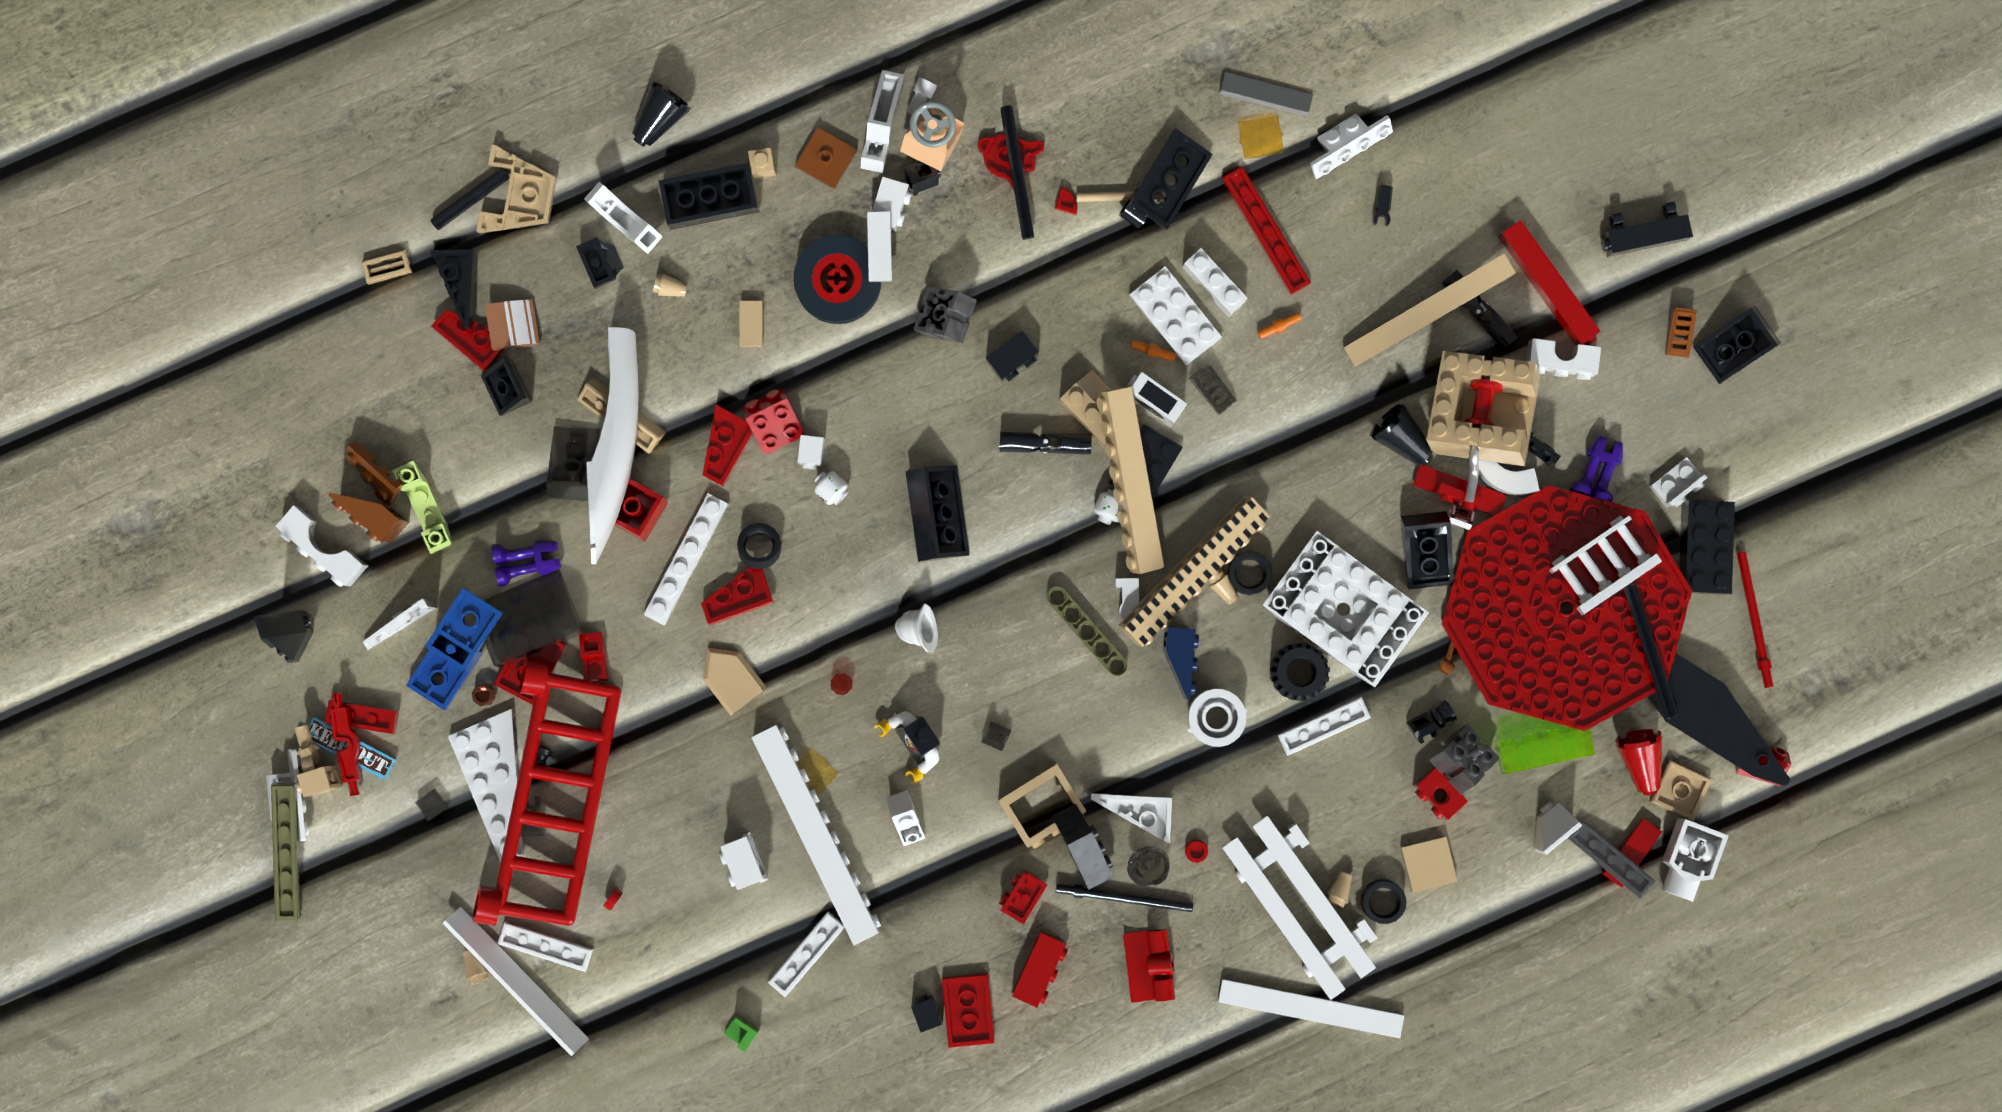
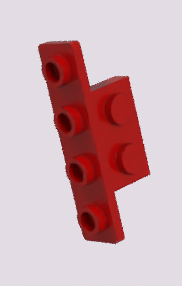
M1425 465L1419 466L1413 482L1414 487L1439 495V499L1449 503L1457 501L1462 503L1461 507L1474 511L1476 508L1492 515L1501 512L1506 499L1505 494L1477 485L1474 502L1465 501L1468 481Z

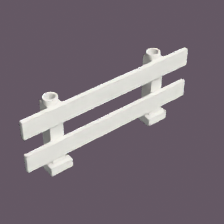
M1266 816L1252 826L1267 846L1264 851L1252 858L1238 837L1222 848L1238 869L1234 872L1241 883L1245 881L1248 883L1305 963L1302 966L1309 978L1314 976L1331 1000L1346 989L1332 971L1330 965L1342 956H1345L1359 977L1363 978L1376 967L1359 944L1366 939L1369 943H1372L1377 939V936L1363 917L1356 920L1357 927L1349 931L1292 851L1297 845L1304 848L1309 844V841L1297 824L1294 822L1287 827L1290 832L1282 837L1270 818ZM1276 860L1334 940V943L1323 951L1319 952L1263 874L1262 870Z

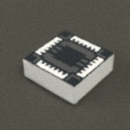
M1454 501L1449 515L1451 523L1470 530L1476 508L1474 511L1461 507L1462 503Z

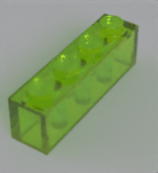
M1568 727V731L1560 732L1559 729L1545 731L1546 736L1537 737V734L1523 736L1524 740L1515 742L1514 739L1500 741L1501 745L1496 746L1495 750L1499 756L1498 763L1501 774H1510L1596 755L1590 729L1581 731Z

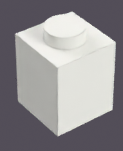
M801 435L797 462L803 465V469L816 470V466L822 467L825 439L823 437Z

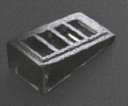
M1204 365L1189 377L1193 385L1218 415L1237 401L1211 365ZM1208 374L1209 377L1201 383L1200 379ZM1214 381L1215 384L1206 390L1205 387ZM1220 388L1221 391L1212 398L1211 394ZM1225 395L1227 399L1218 405L1216 402Z

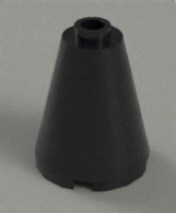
M653 81L632 131V134L635 136L633 140L643 147L646 144L651 146L691 109L682 98L671 90H662L661 87L663 85L656 81Z
M1397 404L1381 417L1383 421L1380 426L1376 423L1370 432V436L1375 441L1416 465H1426L1433 458V451H1431L1426 440L1427 438L1404 404Z

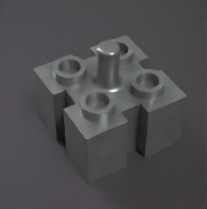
M927 286L922 304L925 305L924 311L918 314L913 330L933 339H946L963 344L969 327V321L966 319L972 317L977 300L959 291L947 289L944 291L940 288Z
M1469 724L1453 733L1444 743L1445 746L1440 748L1429 760L1441 774L1446 772L1451 777L1448 782L1460 795L1476 786L1484 777V772L1491 769L1499 760V756L1488 745L1484 746L1479 743L1478 740L1481 737Z

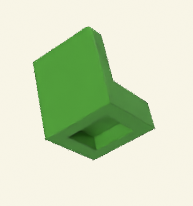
M737 1014L724 1034L738 1043L737 1047L745 1052L760 1029Z

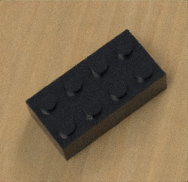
M749 163L658 180L666 222L670 230L760 212Z
M1686 500L1681 504L1679 569L1694 594H1732L1735 502Z

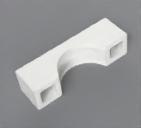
M293 505L275 526L280 530L279 535L287 542L292 540L298 545L296 550L303 556L307 557L309 555L315 560L313 564L323 572L327 570L333 575L331 580L340 587L342 585L351 587L368 565L352 551L344 550L337 554H327L322 551L317 545L314 536L317 521L302 508Z

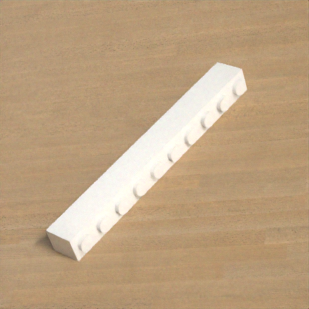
M775 725L751 737L853 945L880 932L878 927L881 926V923L876 914H871L868 908L871 903L866 893L861 894L858 888L861 883L855 872L851 873L848 865L851 864L845 851L841 853L837 845L840 843V840L835 830L831 832L827 825L830 822L825 810L820 811L817 805L820 799L814 789L810 790L807 784L810 779L805 769L800 770L797 761L800 759L794 748L790 749L786 742L789 740V736L785 728Z

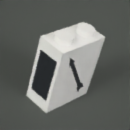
M1141 372L1139 377L1134 375L1127 387H1132L1135 403L1170 427H1172L1187 403L1143 372Z

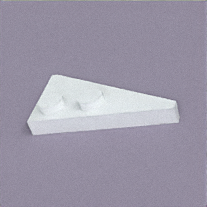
M422 598L416 601L406 611L402 610L392 616L393 620L364 640V645L367 650L371 649L435 610L437 606L433 600Z

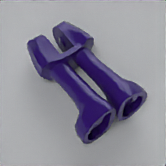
M1598 434L1587 450L1586 454L1590 458L1580 481L1572 484L1570 491L1590 496L1592 483L1601 462L1604 465L1591 497L1613 502V495L1608 491V487L1615 466L1622 463L1623 442L1615 440L1608 453L1603 451L1607 437Z
M535 540L533 546L520 549H505L501 544L491 545L492 556L496 565L532 557L535 559L533 562L496 567L495 572L499 587L508 585L512 578L520 575L539 572L543 576L562 567L560 559L542 561L541 554L558 551V543L556 541Z

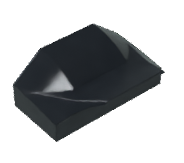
M597 237L576 246L594 289L616 280V275L624 268L615 246L603 243Z

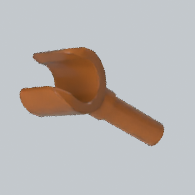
M1450 642L1445 658L1439 664V670L1445 675L1451 674L1455 668V665L1450 662L1455 648L1452 642Z

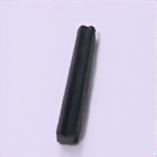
M502 168L433 217L431 219L432 225L437 230L446 226L509 180L508 174Z

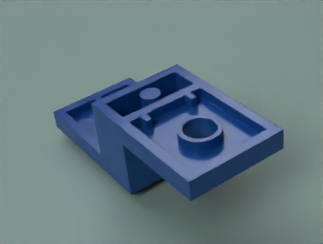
M462 588L426 643L425 647L429 650L406 686L441 709L447 710L484 653L480 648L503 612L466 588ZM469 613H473L476 616V623L471 627L465 623V616ZM437 672H441L444 675V682L441 685H436L433 682V675Z

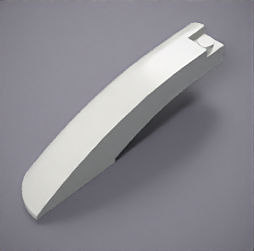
M608 327L610 388L607 411L594 456L591 462H587L591 564L597 563L617 520L631 473L637 436L639 390L636 334L633 330L620 327Z

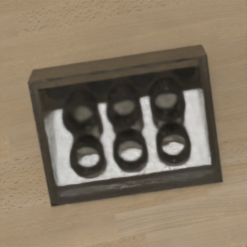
M560 569L484 600L503 612L485 641L493 665L499 668L585 633Z

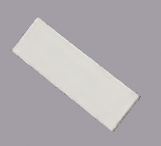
M867 212L869 282L892 281L891 213Z

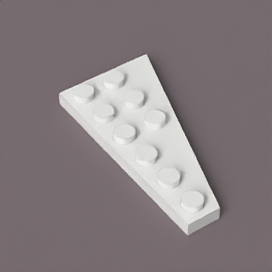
M513 709L448 736L500 862L518 779ZM522 830L516 856L524 854Z

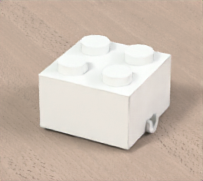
M750 832L743 834V837L722 845V851L719 852L723 865L727 864L730 873L727 874L732 887L736 886L737 890L757 882L762 883L769 880Z

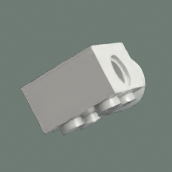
M1677 818L1662 860L1669 868L1662 890L1693 902L1700 881L1714 878L1729 835L1687 819Z

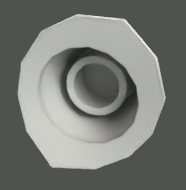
M923 604L919 610L903 613L895 623V629L900 639L909 644L922 646L926 652L934 653L938 642V630L930 606Z

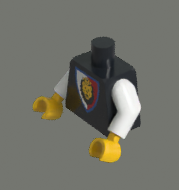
M904 711L889 718V720L883 719L874 726V729L880 727L883 730L879 735L880 737L885 736L893 728L918 764V767L909 770L905 774L906 777L911 774L913 775L914 781L911 784L922 780L924 774L938 763L940 758L938 753L940 742L922 716H914L912 713Z

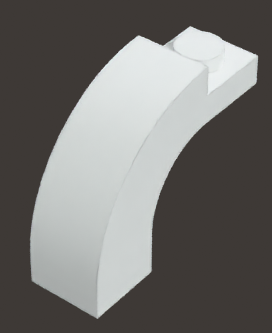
M600 182L584 198L601 216L647 254L662 238L652 226L630 210Z
M1478 460V476L1495 491L1514 496L1540 491L1534 468L1514 472L1504 469L1497 462Z

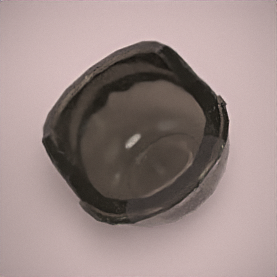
M1146 846L1139 848L1128 860V875L1134 883L1140 886L1158 885L1168 876L1170 859L1167 853L1159 847Z

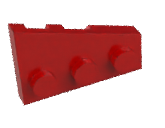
M447 309L431 325L434 331L483 372L505 350L494 351L492 349L488 326L481 325L472 320V329H465L458 314Z
M715 405V414L702 475L723 487L753 432L747 421Z
M749 567L701 603L709 626L774 603L763 569Z

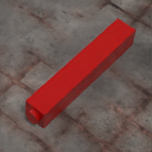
M1519 220L1502 232L1498 238L1575 345H1590L1596 341L1595 335L1601 332L1523 222Z

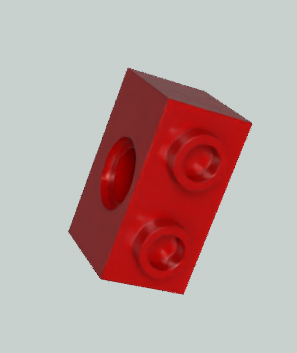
M1432 767L1413 785L1417 789L1414 793L1423 802L1427 800L1433 806L1430 810L1438 819L1443 817L1445 820H1449L1468 802L1436 767ZM1441 788L1444 791V798L1441 801H1436L1434 799V792L1436 789Z

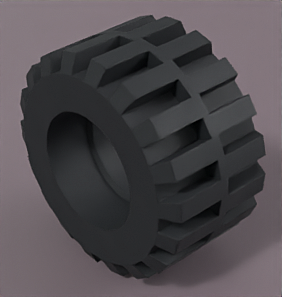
M1306 643L1287 645L1273 657L1271 661L1272 666L1269 671L1271 672L1270 679L1274 684L1273 687L1283 697L1296 701L1310 700L1313 697H1317L1326 688L1325 685L1329 682L1330 678L1328 677L1330 667H1328V660L1323 656V652L1316 649L1315 646ZM1297 658L1307 660L1313 670L1311 680L1302 686L1294 685L1287 677L1288 664Z

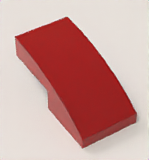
M603 633L579 634L583 678L596 682L607 681L608 672Z

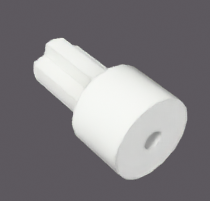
M919 77L913 88L915 94L907 112L912 115L913 111L920 104L926 102L928 98L931 99L937 85Z

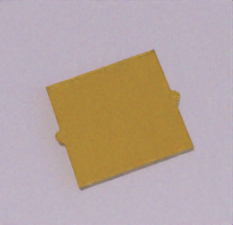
M1278 116L1238 122L1241 137L1239 143L1242 144L1244 160L1284 153L1281 138L1283 133L1280 132Z
M812 749L797 763L800 770L805 769L810 781L806 782L810 791L814 789L818 796L839 775L827 764L826 759L823 760Z

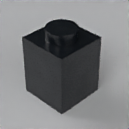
M924 994L914 999L915 1003L911 1004V1008L920 1033L943 1024L934 996L928 997L927 994Z

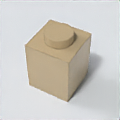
M771 148L748 151L751 174L754 179L776 176Z

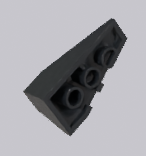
M297 610L254 617L261 640L270 648L275 647L278 655H286L284 657L288 663L299 662L313 634L312 627L314 622L312 616L309 613L307 614L306 611Z

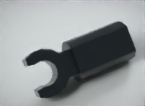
M1379 185L1377 187L1375 204L1377 213L1372 219L1373 225L1377 224L1379 217L1385 219L1386 227L1390 224L1391 218L1388 211L1391 210L1392 186Z

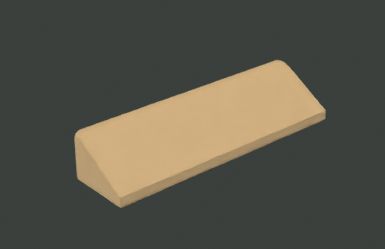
M593 378L585 384L577 400L605 421L609 389ZM638 411L636 445L650 454L666 432Z

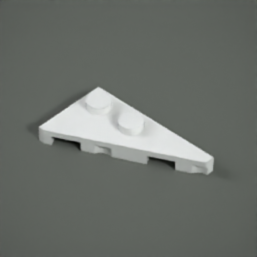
M1091 793V800L1163 841L1170 843L1172 798Z

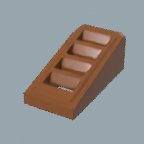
M1673 308L1670 310L1665 355L1689 357L1697 310ZM1678 316L1687 317V321L1677 320ZM1676 325L1686 326V330L1676 329ZM1675 335L1685 336V340H1683V339H1674V336H1675ZM1673 344L1684 345V349L1672 347Z

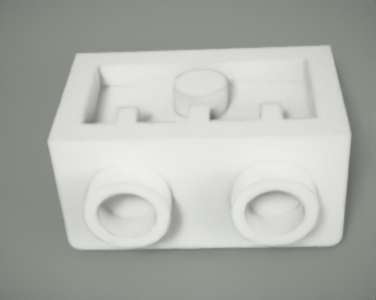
M1686 457L1651 484L1650 488L1666 507L1673 505L1678 507L1687 500L1685 495L1690 491L1695 493L1705 485L1703 481L1708 477L1705 474L1701 475Z

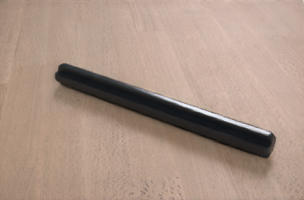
M1007 105L1001 107L1000 111L1021 236L1023 240L1034 238V231L1013 107Z
M1635 584L1625 586V596L1664 717L1666 719L1676 717L1678 715L1637 586Z

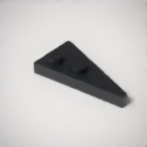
M473 249L431 250V255L439 268V274L443 278L451 301L454 302L458 311L457 314L465 329H472L476 252Z

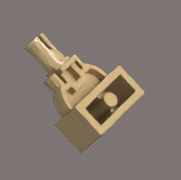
M303 725L294 728L300 747L296 753L301 756L303 773L297 775L296 786L299 793L303 794V797H309L341 788L342 784L336 765L324 766L318 754L320 747L313 743L309 726Z

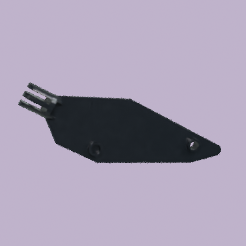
M1676 653L1670 670L1668 685L1678 715L1666 719L1657 692L1648 696L1663 719L1748 774L1772 783L1787 786L1790 783L1789 776L1727 686ZM1765 756L1768 760L1762 764L1758 761L1759 757Z

